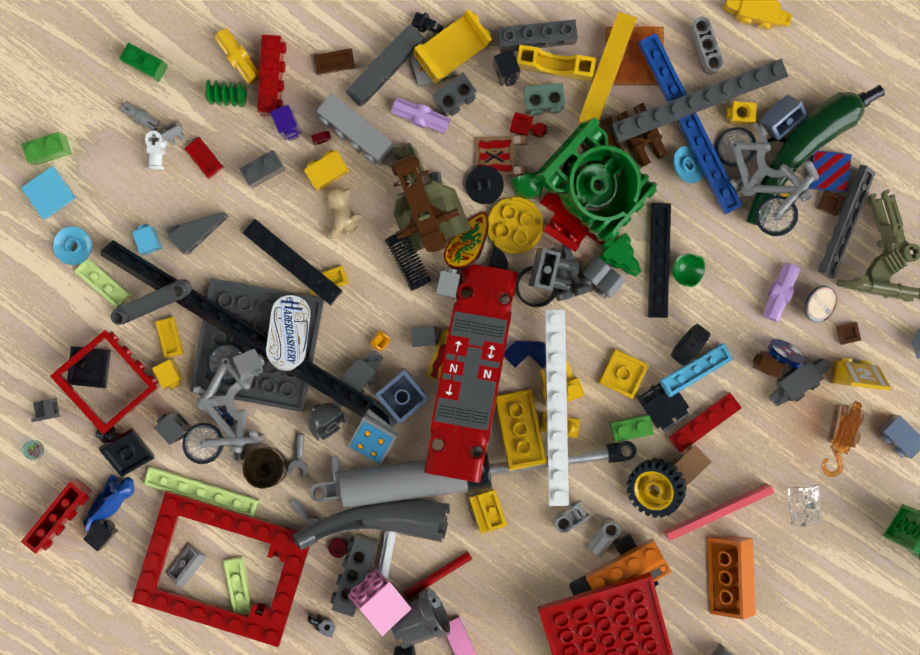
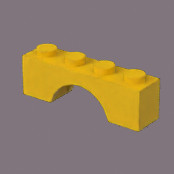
M520 44L517 62L520 70L590 82L593 78L596 58L578 54L573 56L555 55L547 53L538 47Z

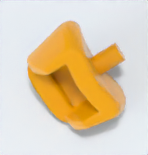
M378 331L370 342L371 347L379 351L384 350L390 343V337L385 331Z

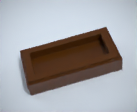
M352 48L314 55L318 75L355 69Z

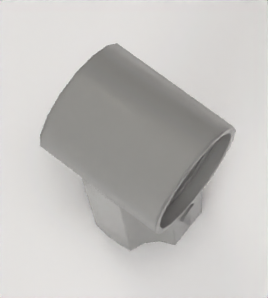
M612 518L605 519L587 548L597 556L602 557L612 541L620 534L618 523ZM614 525L615 530L613 532H606V527Z

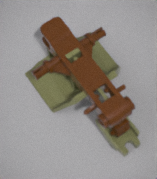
M407 143L408 150L405 153L402 152L400 147L396 148L397 154H394L395 162L391 165L393 174L395 176L398 175L400 180L394 183L393 186L402 185L404 192L396 195L393 215L399 227L396 235H398V239L409 236L407 239H411L409 242H412V244L406 246V248L414 245L412 248L416 249L412 252L423 248L428 252H436L447 246L446 239L471 229L455 189L433 180L423 184L421 176L428 174L429 170L424 171L417 149L411 143Z

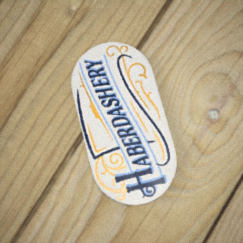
M287 295L279 298L271 310L266 356L275 368L283 371H289L299 366L304 361L306 355L310 308L306 301L298 296Z

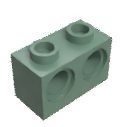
M563 83L524 87L526 113L535 116L541 115L543 111H549L551 114L560 113L564 109ZM556 95L559 98V102H550L549 96ZM537 97L540 100V104H531L530 98Z

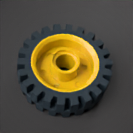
M657 458L647 459L640 463L629 475V480L627 481V486H629L627 493H630L629 499L634 501L632 505L634 507L638 506V511L641 513L645 511L646 516L652 514L653 518L658 516L662 518L675 512L682 504L687 490V486H684L686 483L685 478H681L683 476L682 472H677L678 467H672L671 462L667 461L665 463V459L661 458L659 460ZM653 485H656L660 491L656 490Z

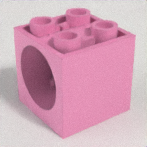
M377 569L369 573L365 580L353 587L347 595L382 636L412 609L394 586Z

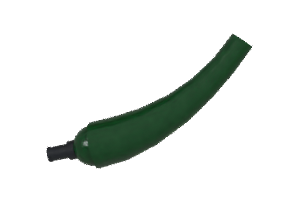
M877 85L875 88L859 94L838 92L818 105L795 128L776 154L769 168L779 170L782 164H786L795 173L821 147L855 127L864 115L865 108L871 102L885 96L882 86ZM766 175L760 185L784 186L789 179L787 177L771 178ZM756 193L746 222L758 226L756 212L759 205L765 199L777 196L780 193ZM775 200L765 204L761 210L760 221L763 226Z

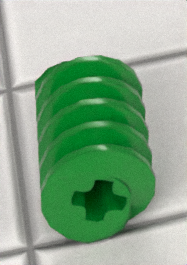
M207 80L205 87L206 100H208L210 105L216 102L217 105L224 103L225 106H229L231 103L232 106L236 107L239 103L240 107H244L247 102V84L242 88L241 83L238 82L237 87H234L231 81L229 87H227L225 81L219 86L217 80H215L214 85H211L210 80Z

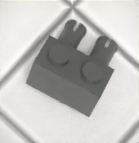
M537 248L528 286L549 291L557 288L568 292L570 286L564 284L571 285V279L557 277V269L573 273L575 268L569 265L576 266V261L561 258V252Z

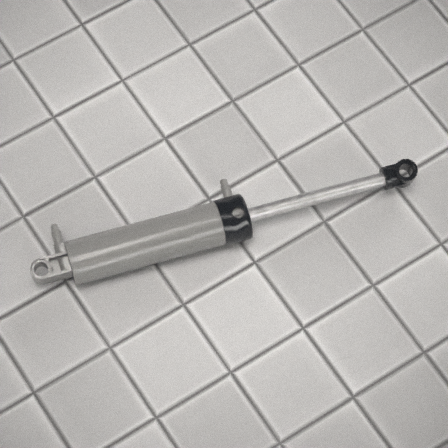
M630 441L606 444V448L568 453V465L608 460V463L627 462L635 457L637 449ZM623 446L630 449V456L622 455L621 448ZM474 447V452L471 455L473 457L481 456V448ZM486 451L480 483L424 473L426 460L340 472L338 456L335 455L332 456L333 482L315 484L311 487L309 494L317 502L342 499L343 507L350 508L467 491L492 489L491 475L548 468V456H546L547 464L509 471L507 462L489 464ZM318 488H323L324 495L321 498L315 496V491Z

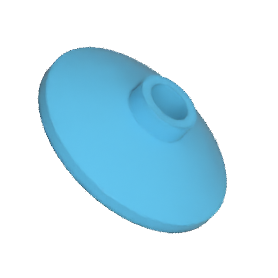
M683 146L677 149L673 157V165L677 175L687 183L692 184L700 181L703 173L690 147Z
M66 227L55 236L53 250L61 262L68 265H78L90 256L92 241L88 233L83 229ZM74 243L78 245L76 250L72 248Z

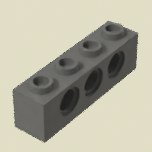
M576 19L498 28L500 53L511 49L518 51L520 44L546 48L576 44L578 39Z
M357 533L355 538L351 537L348 546L351 552L349 556L345 555L342 564L345 570L343 574L338 576L336 585L339 588L337 593L333 592L330 603L333 606L331 610L354 617L357 607L348 596L343 594L342 590L345 588L352 590L353 587L365 580L379 540ZM356 552H362L365 558L363 560H358L355 558L354 554ZM355 570L359 576L351 578L348 572Z

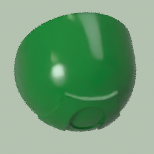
M536 172L521 175L511 180L512 187L519 197L532 199L541 194L544 186L532 179Z
M691 253L680 255L673 264V277L683 286L695 287L703 278L705 261L701 256Z

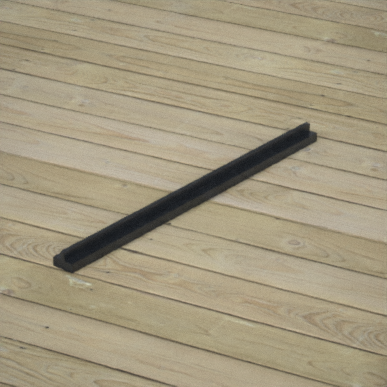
M114 240L101 250L100 256L155 290L178 281ZM193 289L189 295L176 301L179 305L247 347L255 349L257 353L267 358L266 346L268 335ZM305 358L299 366L288 371L362 418L365 417L374 402Z

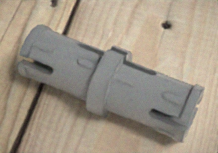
M128 101L123 104L127 108L121 107L122 113H125L133 118L134 122L137 124L141 123L151 131L158 129L152 124L160 126V121L152 118L145 110L136 108Z

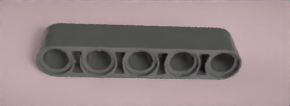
M412 25L407 26L347 89L346 94L359 107L366 104L413 55L414 48L420 43L421 45L424 43L425 38Z

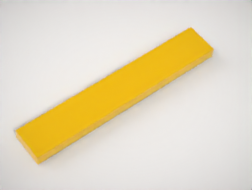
M618 11L578 120L579 123L593 117L600 121L637 17Z

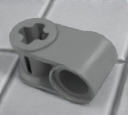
M577 500L557 514L553 519V524L559 532L567 533L587 521L591 515L582 506V501ZM565 518L567 519V525L563 528L559 527V520Z

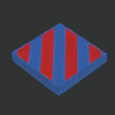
M816 151L811 156V162L819 174V179L813 181L808 189L847 193L852 154Z

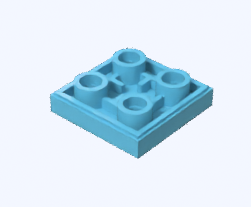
M51 166L21 187L44 220L76 199V196L54 166Z

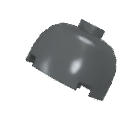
M318 404L311 410L308 428L317 441H319L320 437L322 440H325L340 429L338 425L341 422L345 424L347 416L342 409L334 404Z

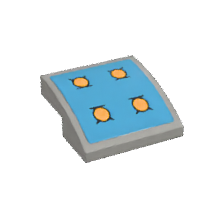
M365 415L347 447L381 465L398 433Z

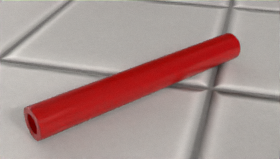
M468 551L405 589L403 594L408 600L471 561L470 553Z

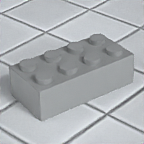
M332 93L318 108V119L328 129L333 127V131L343 141L349 140V144L358 153L364 152L366 159L373 165L377 163L381 166L393 151L394 145L391 140Z

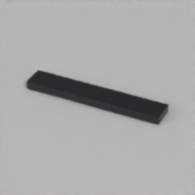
M651 203L648 318H668L671 203Z

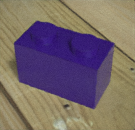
M289 105L270 112L276 128L284 140L292 141L299 137L302 130Z

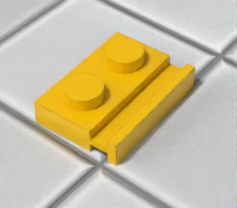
M496 489L469 497L481 535L508 526Z

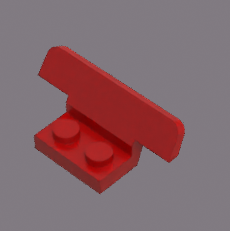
M549 192L540 201V204L555 213L543 230L574 252L577 251L586 235L599 244H603L604 241L599 242L596 239V235L594 233L591 234L588 231V227L580 223L581 220L566 210L560 197Z

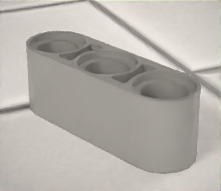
M698 17L690 27V34L703 71L711 75L722 67L723 58L711 22L706 17ZM696 24H701L704 27V31H699L696 28ZM703 42H707L710 45L709 50L703 47ZM709 60H713L716 63V68H712L709 65Z

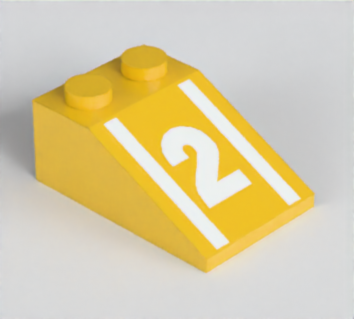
M842 357L841 361H834L831 383L891 391V386L879 366L872 365V361L860 360V363H853V359Z

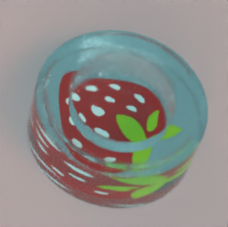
M38 440L28 441L23 447L24 456L30 460L38 459L44 453V446Z

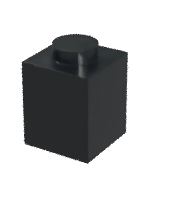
M103 519L96 523L83 540L98 552L108 544L118 530L113 522Z

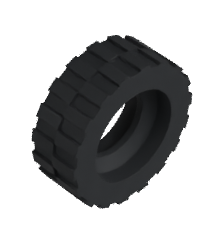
M695 324L674 347L671 357L682 366L687 365L704 347L710 337V332L700 324Z

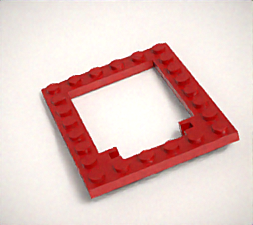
M167 490L161 503L132 602L279 648L310 546L303 550L298 548L293 538V534L299 532L298 530ZM179 516L271 544L267 557L272 558L276 556L280 558L279 561L284 562L271 608L264 603H253L248 616L158 588Z

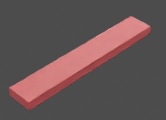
M766 483L663 532L666 538L671 541L774 494L773 487Z

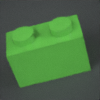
M60 132L22 143L26 160L33 165H39L72 154L67 136Z
M648 414L609 421L612 439L615 442L654 434L650 415Z

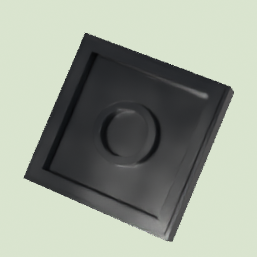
M71 346L70 358L84 347ZM91 350L68 370L67 381L71 385L107 388L111 350Z
M134 428L99 447V451L121 477L155 458L154 453Z

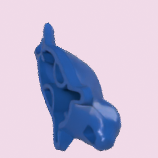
M115 475L109 476L105 487L94 500L83 520L86 532L91 529L94 522L107 519L115 514L123 501L132 496L135 490L132 478L126 477L121 481H117Z

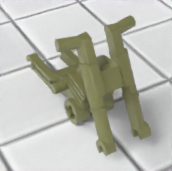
M884 190L881 193V198L876 199V201L874 198L877 194H871L868 197V202L872 207L878 231L881 233V240L877 242V246L882 247L883 253L873 259L865 275L853 281L839 279L836 285L863 293L880 295L884 298L903 299L906 302L913 301V298L920 300V288L903 286L900 283H890L891 276L906 267V262H914L920 258V247L917 244H909L905 239L903 221L895 194L888 197L890 190ZM882 200L884 201V205H885V208H886V211H887V215H886V212H885V209H884Z

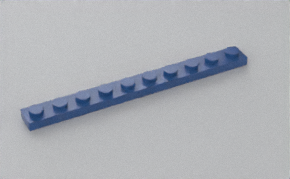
M657 33L639 41L637 44L666 101L670 102L686 96L687 93ZM697 113L676 120L723 214H728L743 206Z

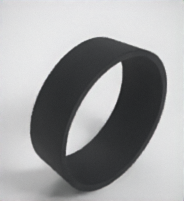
M533 266L527 267L519 274L516 280L518 297L524 304L530 307L548 305L555 298L557 288H553L551 296L540 304L529 303L521 296L519 292L520 279L525 273L531 271Z

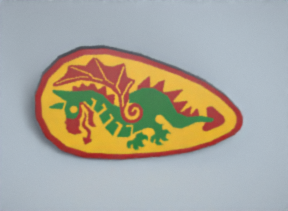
M481 212L468 220L471 230L454 236L446 246L443 253L444 261L452 269L462 270L468 268L480 257L489 229V220L485 212Z

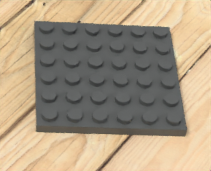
M210 278L207 298L266 335L269 332L272 307L279 298L294 295L305 300L310 308L305 359L313 363L324 306L323 299ZM203 319L190 391L193 392L195 385L202 387L204 390H207L213 378L207 370L206 361L209 352L215 346L229 342L240 346L244 352L252 349ZM229 346L216 350L210 362L213 373L216 374L223 358H228L233 363V357L241 353L236 348ZM263 357L265 362L263 372L253 377L249 390L240 389L234 397V400L304 412L309 384L288 371L275 368L267 358ZM227 371L224 379L233 378L231 373ZM237 381L221 383L214 396H226L230 387Z

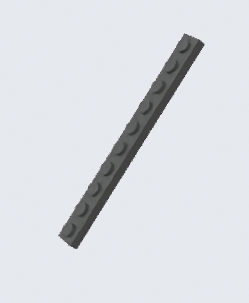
M778 59L613 123L610 127L618 144L788 77L782 59Z

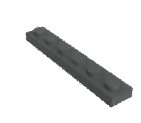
M860 165L855 174L852 187L848 191L847 200L841 209L838 223L835 225L834 233L827 245V251L820 263L818 272L827 278H835L875 176V172L866 165Z

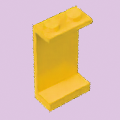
M467 9L462 17L423 45L420 43L416 46L412 54L432 81L437 84L486 48L492 41L489 30L483 28L476 13Z

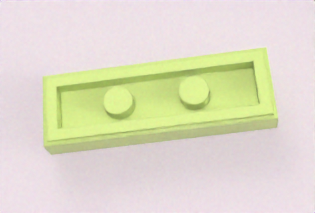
M90 258L80 263L74 270L78 276L116 308L122 306L132 295Z
M240 556L224 559L223 563L232 611L248 615L252 607V600L244 558Z

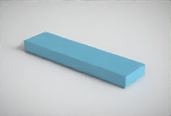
M721 343L687 365L662 378L659 382L667 396L671 397L730 362L733 358L725 344Z

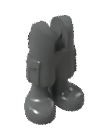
M563 244L562 250L565 259L575 260L576 266L569 265L575 268L573 273L557 269L556 276L565 279L570 277L575 296L592 291L588 284H583L580 281L578 274H580L581 269L578 261L574 258L571 249ZM560 289L556 295L558 302L573 297L571 290L567 292Z

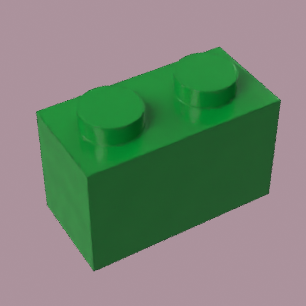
M129 42L119 58L125 65L157 82H160L168 67L161 59Z

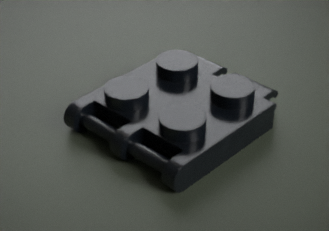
M660 383L650 386L651 389L642 395L638 394L636 396L645 412L650 415V419L655 427H661L664 432L675 425L672 420L674 417L677 422H680L690 415L687 411L689 406L680 392L668 397Z

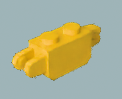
M727 0L723 5V10L726 13L735 15V20H738L741 24L758 25V28L763 30L772 29L774 26L788 27L793 15L781 10V4L778 0Z

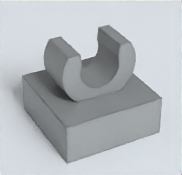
M179 120L161 128L165 141L170 139L172 145H176L173 139L175 136H179L182 141L184 140L183 129Z

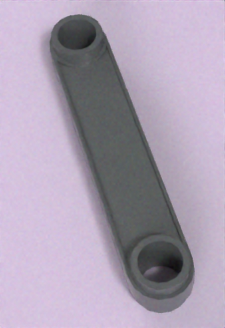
M186 279L175 281L119 306L111 313V320L116 325H122L186 297L190 294L192 285Z

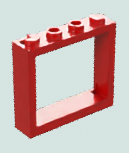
M107 330L100 333L50 375L55 383L102 434H106L159 389L156 385L158 381L152 374L148 376L143 371L145 366L139 360L134 361L131 358L133 353L127 346L124 345L122 347L117 342L120 340L113 331L109 333ZM104 339L113 346L149 386L107 423L102 420L62 376Z

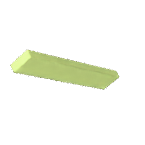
M154 466L148 467L143 485L175 492L252 517L255 516L259 503L257 498Z

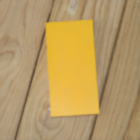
M532 389L497 395L496 409L509 471L547 464Z

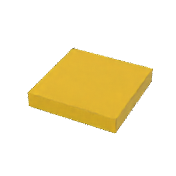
M614 348L598 383L633 399L650 365Z

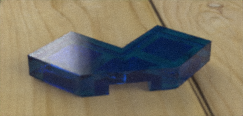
M515 341L505 351L504 357L516 368L529 355L543 369L546 366V344L538 341Z

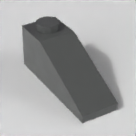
M220 212L176 225L170 231L171 235L168 238L183 254L189 255L230 216L225 212Z

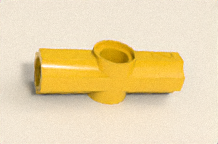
M227 28L219 31L214 39L226 53L227 59L240 72L249 85L259 80V70L250 60L251 57L242 45L238 44Z

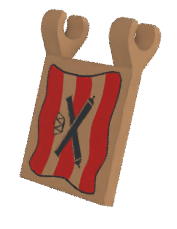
M527 136L476 137V168L490 166L495 168L501 175L528 174L526 166L514 167V145H527Z

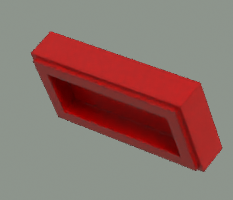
M200 137L184 148L208 179L224 168Z

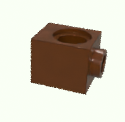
M760 351L753 359V368L772 377L779 378L787 360L769 352Z

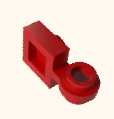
M515 112L509 132L528 137L529 131L532 130L534 136L543 138L547 134V126L543 123L533 125L532 116Z

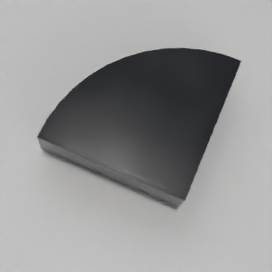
M494 247L489 265L507 270L508 261L505 254L499 248Z

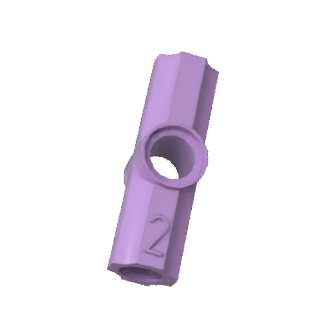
M398 97L391 111L392 114L407 119L416 126L427 127L442 134L446 133L451 118L436 113L425 105L414 104Z
M783 263L777 280L773 282L769 290V299L762 313L763 317L775 322L779 321L785 305L790 301L794 293L793 286L800 268L793 264Z

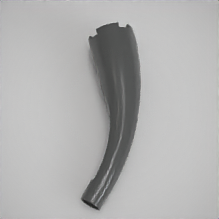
M401 500L364 505L319 520L293 534V538L300 550L330 535L358 529L389 531L442 542L448 527V516L446 513L450 514V504L428 500Z

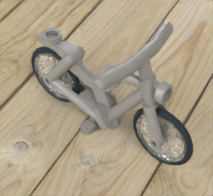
M757 123L753 124L760 136V143H756L754 135L745 128L733 127L727 129L719 136L715 149L723 164L730 167H738L741 179L737 181L732 179L730 180L731 184L737 191L740 190L739 186L742 185L741 191L748 197L753 196L755 193L790 194L788 197L777 195L765 199L759 205L756 212L758 227L765 234L782 236L789 233L798 221V209L795 202L799 198L802 202H805L813 196L808 188L813 181L819 179L816 168L811 161H806L805 168L809 174L803 181L786 164H782L779 170L771 169L765 162V154L771 151V146L765 138L768 133L762 124L760 126ZM757 152L756 161L759 169L750 179L746 163ZM767 175L771 178L787 177L794 186L759 185V183Z
M221 343L209 352L206 365L213 379L207 390L195 385L193 393L201 396L197 400L198 408L202 411H207L228 436L223 437L220 430L210 423H198L190 427L183 437L182 447L186 457L197 464H208L216 460L221 454L223 446H231L229 451L241 454L243 445L249 443L259 444L266 439L265 434L258 435L255 429L250 430V436H245L246 411L241 409L238 412L235 409L234 397L240 389L249 390L254 376L242 381L240 380L233 365V357L245 352L234 343ZM237 381L230 387L226 396L214 397L221 383ZM226 405L229 414L238 420L236 433L214 407Z

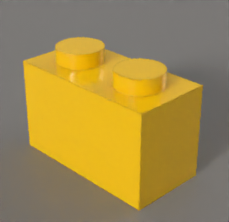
M337 150L327 151L322 155V159L311 161L306 165L307 168L304 169L318 192L350 172Z

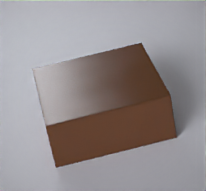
M824 191L817 209L836 216L844 197Z
M857 322L836 326L840 345L861 341Z

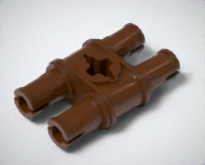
M644 103L633 108L636 115L647 111ZM624 111L616 117L618 121L629 118L627 111ZM657 128L646 132L648 134L644 138L633 137L626 140L630 148L629 151L634 153L641 168L651 163L644 149L647 144L652 146L658 160L668 155L661 140L662 134L660 135Z

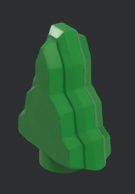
M626 232L612 241L608 239L602 245L604 251L598 258L606 264L611 265L613 268H621L625 273L635 277L641 273L639 262L633 256L634 249L630 244L631 239Z

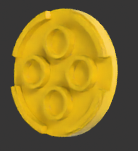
M515 196L503 199L494 205L488 215V236L494 246L505 253H525L539 242L543 234L544 221L541 212L528 199Z

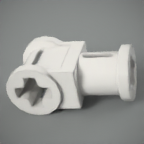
M150 131L145 136L147 153H149V165L146 166V169L164 170L162 162L168 141H165L162 133Z

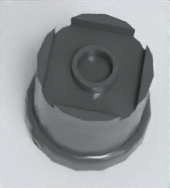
M431 588L423 590L418 594L417 598L408 602L407 604L412 609L391 628L396 640L400 638L403 640L404 643L400 644V646L404 649L434 637H445L450 634L451 630L446 610L438 595Z

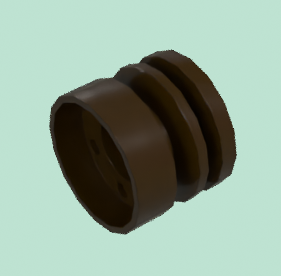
M264 447L250 452L244 459L242 469L243 475L249 484L256 488L265 489L277 485L284 479L288 465L282 452L276 448ZM265 462L266 464L271 465V468H269V472L267 470H263Z

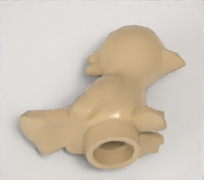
M334 188L330 191L328 207L330 211L335 209L336 213L333 230L325 235L327 239H337L343 232L346 235H350L359 227L356 222L362 218L361 215H354L348 207V197L352 189Z

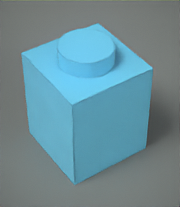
M143 224L138 226L136 231L132 232L140 254L146 255L163 249L155 227Z

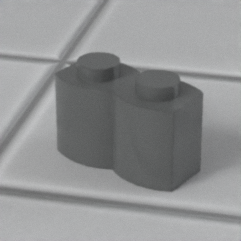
M597 256L593 257L580 273L583 277L581 280L585 284L593 285L597 288L596 293L604 299L606 297L612 298L626 281Z

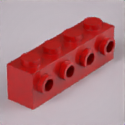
M262 34L257 103V112L260 116L272 117L271 111L283 107L281 92H284V80H282V76L286 69L283 59L287 51V43L280 35Z
M79 479L70 481L21 540V543L35 554L42 550L47 551L54 543L52 539L56 535L59 536L65 530V523L68 520L71 521L78 514L76 511L80 505L84 506L90 499L88 495L92 490Z

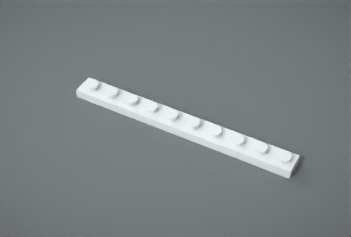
M545 310L549 506H569L565 310Z

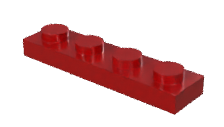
M729 392L668 436L677 451L681 453L685 448L701 439L742 407Z

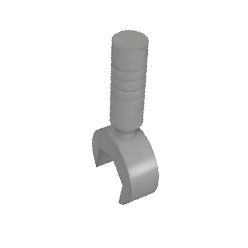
M297 434L295 454L297 460L291 462L288 467V472L291 475L293 468L299 466L303 470L302 478L308 473L307 463L301 460L304 450V434Z
M296 499L289 503L303 520L307 521L305 528L322 520L319 517L310 518L308 512Z

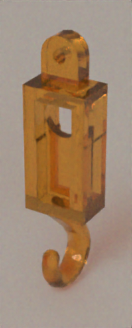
M854 401L849 413H843L829 447L835 455L837 469L834 471L828 470L826 465L829 460L824 458L822 461V471L828 477H836L843 471L842 453L848 455L862 421V418L858 417L862 403Z

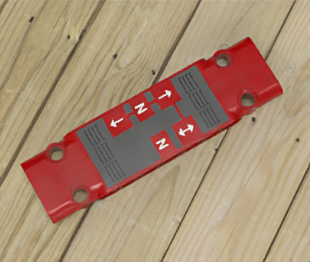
M476 264L462 269L457 289V299L453 305L432 416L431 437L428 443L429 447L424 473L480 483L511 321V308L518 274L515 271ZM463 290H470L472 292L469 297L461 295ZM507 296L509 302L502 304L499 302V298ZM436 440L443 442V447L440 450L433 449V443ZM480 447L482 449L481 456L473 457L471 455L472 449Z

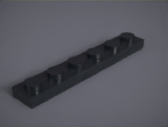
M256 219L244 230L243 234L330 306L342 294V289Z

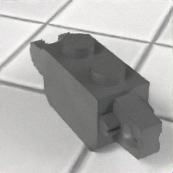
M374 350L365 359H356L339 380L364 394L363 388L367 383L371 385L378 377L375 373L383 359L382 355ZM333 400V404L338 408L343 406L335 400Z
M819 359L814 363L800 362L777 379L776 385L778 388L769 396L770 400L775 406H779L787 401L795 400L797 402L805 396V392L809 389L814 390L820 385V381L824 379L822 375L831 366L830 361Z

